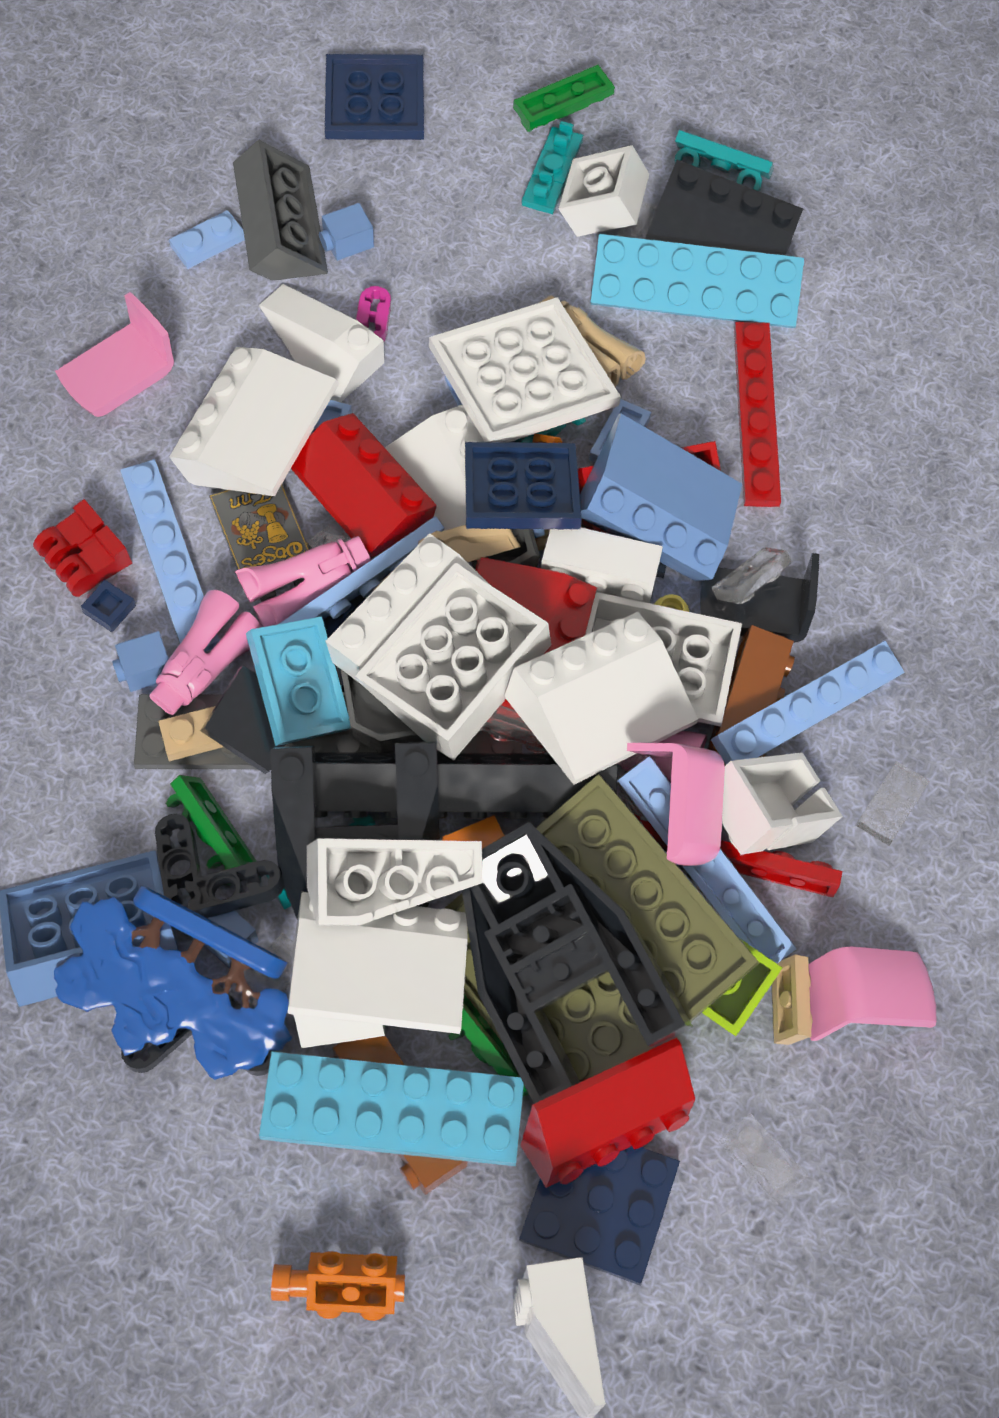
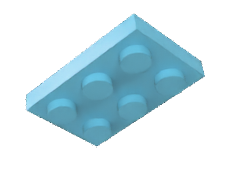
M322 616L251 629L246 633L275 746L343 732L351 728L336 667L332 663L326 644L328 637Z

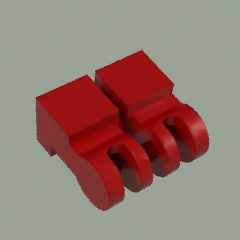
M85 499L73 507L74 513L56 526L43 530L33 543L37 553L45 557L47 565L51 569L56 570V576L62 582H67V589L75 597L83 595L103 580H107L132 564L126 547L107 525L105 526L104 521Z

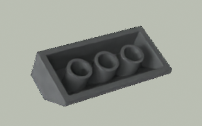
M257 140L233 162L249 270L271 281L327 274L325 252L319 237L321 229L310 167L269 144Z

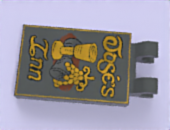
M283 484L275 496L225 490L209 495L211 505L237 570L250 566L276 563L309 550ZM300 578L293 581L294 586L296 587L302 583L304 579ZM274 590L260 598L261 602L277 596L276 591Z

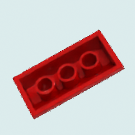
M354 413L324 421L309 436L291 467V470L351 539L356 536L360 537L370 558L380 555L431 520L437 508L433 500Z
M676 1037L532 1105L520 1146L546 1188L559 1181L561 1184L570 1183L578 1178L584 1169L594 1164H597L599 1167L613 1161L619 1155V1152L631 1146L633 1149L641 1148L648 1144L655 1134L666 1129L668 1132L676 1131L688 1122V1115L696 1098L680 1041Z

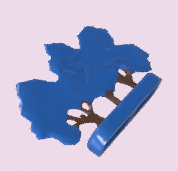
M140 885L134 896L133 903L137 908L154 917L151 923L145 926H134L128 920L122 903L115 897L101 899L94 905L87 901L81 903L70 925V929L82 948L83 954L81 957L69 958L64 964L54 969V979L57 983L56 994L62 1003L80 1008L86 1012L95 1008L113 1005L117 1014L111 1031L124 1056L142 1050L144 1045L149 1042L154 1045L168 1043L173 1040L177 1029L187 1028L191 1030L193 1035L196 1059L208 1075L216 1080L233 1075L238 1069L249 1070L255 1066L262 1065L269 1050H281L287 1042L291 1041L292 1036L284 1024L289 1003L287 994L279 989L270 988L260 992H253L244 976V971L252 968L268 977L278 979L288 964L285 959L143 885ZM164 923L194 938L188 951L164 950L160 947V928ZM136 936H145L139 947L133 946L132 942ZM204 944L231 958V967L228 975L218 979H208L196 971L194 961ZM220 982L225 983L223 991H214V986ZM232 983L237 984L234 989L239 993L242 991L243 1001L241 1009H235L231 1006L229 991ZM250 996L258 1000L255 1008H250Z

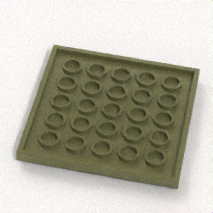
M599 774L537 827L549 841L627 913L673 988L690 1022L760 964L677 864L667 860L666 851ZM462 893L444 909L465 912ZM467 927L464 994L501 1040L478 995ZM609 972L543 1008L580 1082L655 1048L648 1046Z

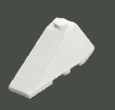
M282 284L259 304L260 309L286 345L295 362L337 379L339 385L330 400L342 402L384 364L383 339L359 321Z
M318 838L307 845V889L317 925H361L483 883L482 841Z

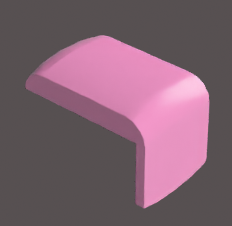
M131 292L124 295L130 324L55 371L60 382L71 397L83 409L96 417L108 414L165 377L174 365L168 332Z
M627 743V751L672 758L667 860L677 865L697 866L715 859L721 846L725 765L721 755L712 750L683 744Z
M842 947L834 949L809 963V974L811 977L810 1011L813 1019L811 1041H818L849 1023L930 1028L934 1027L937 1023L933 986L928 970L918 952L865 947Z

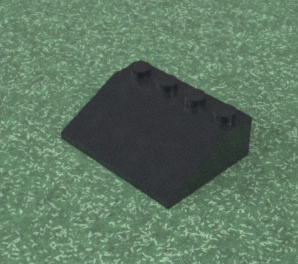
M676 160L645 239L786 255L803 208Z

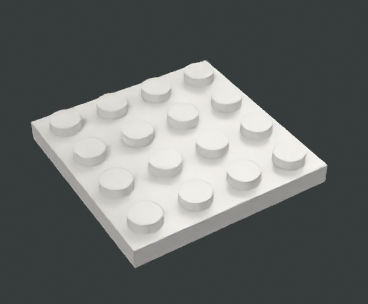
M558 297L429 337L430 350L484 442H511L617 407L620 404V394Z

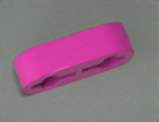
M379 286L366 288L360 295L356 320L368 329L370 322L375 323V331L373 333L383 339L384 342L387 337L391 312L389 292ZM373 299H380L377 312L371 311Z

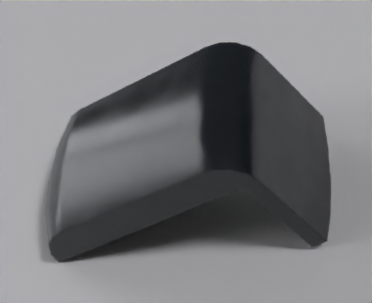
M811 554L803 579L718 567L712 580H703L700 596L701 615L742 623L740 636H744L751 625L790 639L794 641L793 643L804 640L816 610L819 554Z

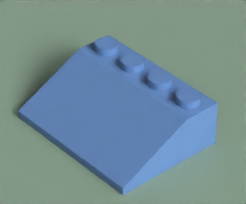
M620 413L580 494L581 518L611 535L663 546L660 558L662 564L694 581L712 580L728 547L742 483Z
M155 850L0 890V917L6 973L19 1007L57 997L54 969L64 964L69 958L82 956L83 950L70 929L73 918L82 902L87 901L94 905L101 899L115 897L122 903L128 920L134 926L140 927L151 923L154 917L137 908L133 903V899L140 885L164 895L161 872ZM164 923L160 928V947L164 950H179L174 927ZM136 936L132 942L133 946L139 947L145 936Z

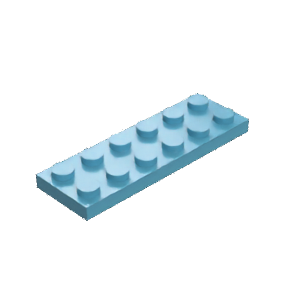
M599 234L591 304L736 322L770 323V326L795 328L804 258Z
M271 1052L259 1137L260 1140L516 1166L524 1083L521 1077Z

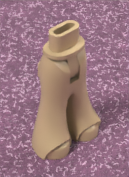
M552 295L548 296L541 302L554 299V297ZM561 301V304L615 387L619 383V378L627 380L645 364L646 356L643 351L599 327L581 308L569 305L566 301Z

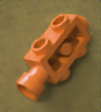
M335 1251L311 1252L308 1270H293L292 1265L274 1264L271 1300L290 1301V1297L307 1298L306 1310L316 1311L322 1318L332 1319L340 1316L342 1312L360 1313L366 1320L376 1321L382 1319L386 1314H394L395 1302H404L405 1275L397 1274L398 1256H384L378 1253L367 1255L340 1254Z

